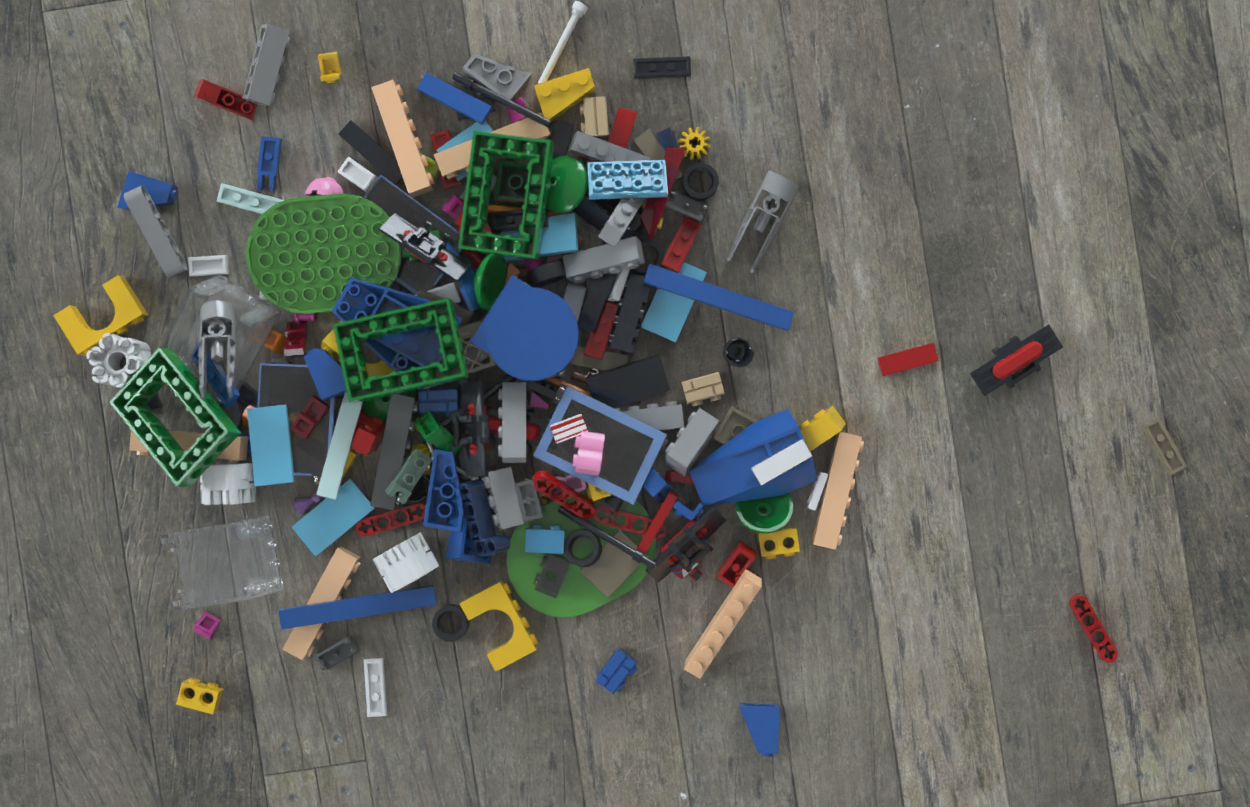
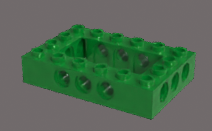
M473 131L459 249L539 260L555 143L545 139ZM495 156L530 160L527 166V170H529L527 185L524 188L526 196L525 203L522 205L524 210L522 225L519 226L522 238L489 232L485 233Z
M449 298L333 324L349 402L357 403L469 378L453 301ZM436 325L437 329L435 331L439 336L441 345L439 350L443 355L444 363L433 362L429 366L411 367V370L402 372L393 371L391 372L392 374L380 377L376 375L368 376L362 341Z
M159 347L109 403L177 487H191L241 432L207 391L205 398H201L200 382L172 349ZM165 383L175 392L174 395L179 397L185 404V409L190 411L198 420V425L203 428H209L201 437L196 439L197 442L188 451L183 450L147 405Z

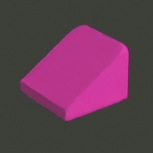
M522 97L514 101L527 108ZM506 107L512 123L527 118Z
M452 194L442 207V210L457 220L463 213L464 202Z
M532 392L531 407L550 408L546 401L535 392Z
M204 611L194 625V631L210 640L221 620Z

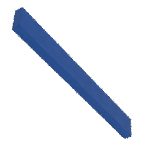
M652 264L648 265L643 280L644 284L785 331L789 330L794 314L792 311Z
M429 585L398 590L392 593L385 592L279 609L278 612L282 630L436 605L434 586Z

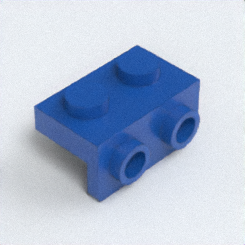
M678 499L673 505V512L682 519L685 516L691 521L693 518L697 520L704 510L702 509L703 504L699 501L692 510Z

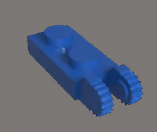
M261 136L257 167V190L263 191L264 176H269V192L275 191L282 143L280 138Z

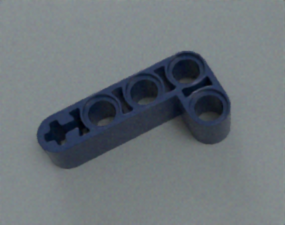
M475 479L462 483L460 485L463 510L474 553L477 556H492L509 550L510 540L506 534H496L486 489L482 480Z

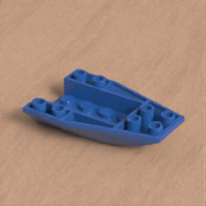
M351 278L332 312L342 322L432 301ZM456 315L457 325L459 329L462 318ZM436 325L363 341L383 362L397 372L411 370V367L429 366L433 362L440 363L443 359V355L439 350L441 349L439 336L435 331L437 329Z
M788 409L751 424L689 470L703 507L779 496L817 481L814 462L811 457L763 485H760L751 469L801 439L804 441L800 428Z

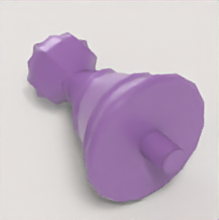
M314 493L312 498H294L295 507H293V510H298L301 515H304L312 503L321 502L322 497Z

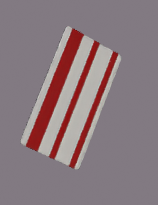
M582 414L550 425L556 443L576 437L581 434V431L588 432Z

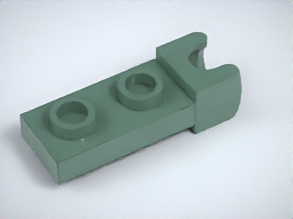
M414 448L385 492L392 497L399 491L397 500L404 504L432 459Z

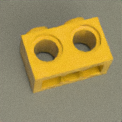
M795 527L780 529L773 533H757L761 557L765 556V559L777 558L776 555L784 554V557L795 556V552H800L797 528ZM790 537L793 539V545L788 548L784 547V539ZM767 540H772L774 542L773 549L766 550L764 543Z
M189 678L181 683L176 705L214 714L219 709L224 689L219 688V685L215 683L204 684L200 683V680L197 678ZM188 688L194 690V697L188 694ZM207 693L212 694L213 702L207 700Z

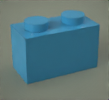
M531 524L530 528H526L525 552L564 554L566 529H561L559 525H550V528H542V525Z

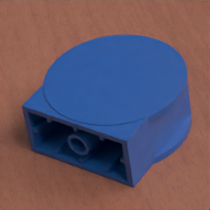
M512 275L470 342L489 353L495 363L511 376L524 381L539 382L559 375L571 364L578 350L580 332L573 311L562 298L548 290L532 288Z

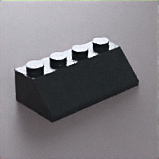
M587 184V190L582 201L571 211L599 231H602L622 198L589 199V186ZM641 208L636 212L620 240L634 236L637 238L645 226L640 221L643 212Z

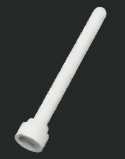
M579 1L574 2L572 6L573 14L538 84L548 81L579 17L582 18L586 14L588 7Z

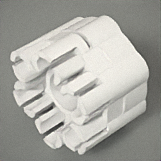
M106 333L102 336L107 340L100 339V347H94L92 351L89 350L86 357L90 359L88 362L96 366L92 369V374L98 375V377L94 376L92 379L96 383L123 388L152 356L150 347L147 343ZM123 357H126V365L121 369L120 362Z
M252 463L212 464L200 476V483H202L200 485L201 504L219 505L222 502L223 504H229V502L230 504L256 502V486L254 485Z
M421 532L372 559L381 576L384 575L383 580L391 593L439 567L432 551H428L430 548Z

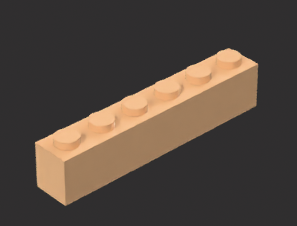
M390 80L371 87L408 194L413 198L433 191L432 184L435 182L431 172L427 173L426 166H428L425 155L421 156L419 149L422 148L419 138L414 136L413 131L416 128L413 120L408 119L407 114L410 111L407 103L402 102L401 96L404 94L400 84L396 85L394 80Z
M529 118L490 132L545 140L550 136L547 127ZM472 140L434 154L442 178H454L458 176L457 172L462 170L468 172Z
M131 430L129 450L137 451V455H148L149 451ZM168 430L184 451H188L197 442L196 439L204 434ZM238 436L214 462H221V459H226L227 463L239 464V461L246 460L248 437Z
M843 432L836 434L827 473L828 477L824 486L811 543L813 545L836 550V547L841 544L842 535H840L841 527L845 526L847 518L844 516L845 509L849 508L851 497H848L849 491L854 488L855 479L853 474L854 471L858 470L860 460H857L858 453L862 452L864 446L861 436Z
M342 546L338 547L306 605L341 600L343 597L340 595L343 589L347 590L352 581L349 579L353 572L356 573L361 565L359 562L361 557ZM325 623L293 628L283 650L301 660H304L307 656L310 657L315 650L313 645L316 639L319 641L325 631L322 629Z
M746 569L744 570L686 658L684 670L701 679L761 589L762 579Z

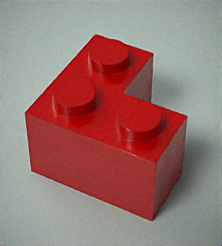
M361 410L350 448L368 456L381 444L386 424L381 419L373 418Z
M740 540L718 568L717 577L732 588L745 569L760 577V575L748 568L755 559L756 550Z

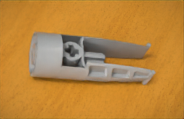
M767 171L742 221L727 261L731 260L753 214L758 209L761 212L753 226L757 231L764 232L771 216L776 219L750 269L751 273L754 272L775 237L800 187L798 184L775 172ZM761 191L769 194L763 200L762 208L757 205L754 207ZM771 199H773L775 201L774 204H776V208L772 207L769 210L767 208L768 205H766L765 203L766 201L770 202ZM780 200H782L787 205L779 219V216L773 213L779 209Z
M225 301L207 302L200 310L199 388L202 399L206 396L207 348H211V359L216 362L223 360V348H227V388L229 397H233L232 386L236 359L237 310L235 306Z

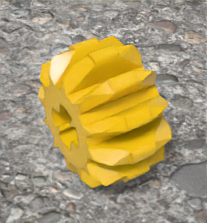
M696 127L695 133H693L691 128H688L689 135L686 132H682L684 139H679L678 143L683 144L680 147L686 148L684 157L691 154L690 160L694 159V155L700 160V153L706 156L707 151L705 149H710L711 147L710 144L706 143L710 141V137L703 138L706 131L704 130L699 134V127ZM697 140V144L700 143V145H696V148H693L692 144L689 143Z

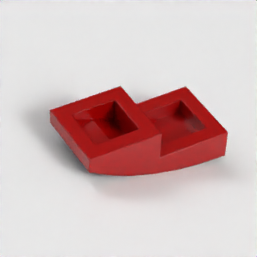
M619 106L608 140L609 143L627 148L637 115L636 111Z

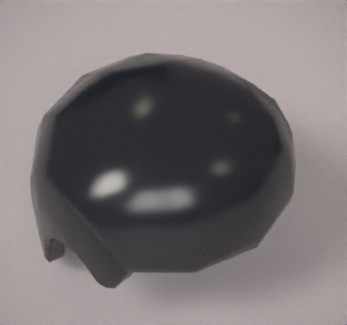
M737 337L730 339L724 345L723 356L728 364L735 367H744L752 361L754 350L751 349L748 341Z
M422 474L412 489L411 495L407 499L408 501L419 503L427 499L430 482L428 476Z

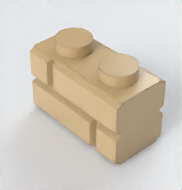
M606 97L583 98V104H580V115H584L585 123H581L582 133L598 139L609 138Z
M719 372L681 382L687 404L691 403L692 407L703 404L702 400L710 398L711 402L722 399L721 395L725 394Z

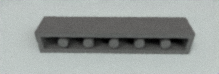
M406 393L391 395L370 506L394 510L395 505L399 506L400 501L397 500L398 492L391 497L385 490L408 459V457H405L406 449L410 450L412 439L409 438V433L414 430L415 420L412 419L413 412L417 413L419 401H416V395Z

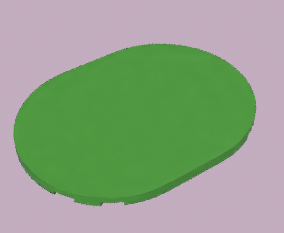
M338 193L292 198L270 207L257 219L251 230L246 246V261L248 271L255 286L258 287L264 297L270 302L290 312L313 314L332 312L351 278L390 288L400 269L402 248H400V244L379 231V228L390 218L382 208L364 197Z
M586 489L579 492L589 499ZM569 497L566 501L569 503H573L577 499L575 497ZM590 499L594 503L595 509L598 506H603L600 504L601 501L595 503L593 499ZM635 500L634 505L623 501L619 509L650 518L645 508L637 500ZM552 501L544 505L546 513L544 517L524 521V524L518 525L511 537L510 548L507 551V569L511 583L518 595L529 606L553 617H575L590 612L629 592L642 581L647 574L645 571L647 566L643 563L607 598L580 572L583 567L572 564L566 558L565 553L525 552L526 528H530L531 524L542 525V528H550V525H559L561 529H566L565 541L572 532L587 530L560 514L558 508L561 505ZM604 509L601 512L597 511L599 519L603 520L604 517L610 518L608 522L612 523V517L615 512L611 511V515H608ZM619 514L616 516L615 521L618 525H623L626 523V517L623 514ZM594 516L585 519L612 536L619 531V528L597 522ZM638 519L634 522L636 530H642L645 527L643 520ZM620 529L637 546L644 536ZM586 537L577 539L572 546L574 556L580 560L588 559L594 552L593 542ZM598 537L603 547L607 543V541ZM656 539L652 541L646 552L647 557L653 560L655 554Z

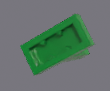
M430 410L415 422L428 444L433 443L439 450L454 452V455L463 449V447L452 448L453 434L437 420Z

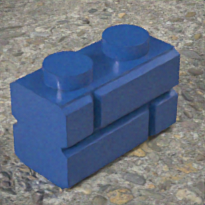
M459 389L418 391L419 413L425 414L430 410L435 417L436 413H443V416H449L450 413L460 408L458 402Z
M618 647L596 676L595 681L612 694L616 690L620 692L626 684L624 682L625 678L628 675L631 677L638 667L635 666L637 661Z

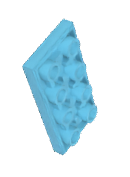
M665 160L587 163L589 199L668 197Z
M576 214L549 217V227H543L540 257L578 252ZM519 230L501 232V235L523 237ZM503 255L506 262L529 259Z
M683 262L679 274L700 281L704 280L707 273ZM658 288L641 328L676 343L694 300Z
M287 405L247 409L254 485L265 486L295 482Z
M350 478L340 486L336 500L326 498L293 525L292 529L316 557L376 507L370 506L371 501L353 479Z

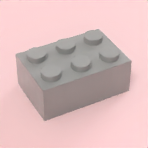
M701 408L696 413L692 412L687 420L686 428L682 427L676 436L678 438L675 444L671 443L666 450L665 465L684 477L716 433L719 420Z
M511 467L487 472V476L482 477V482L488 490L489 496L487 498L489 506L492 507L494 526L497 529H506L524 524Z

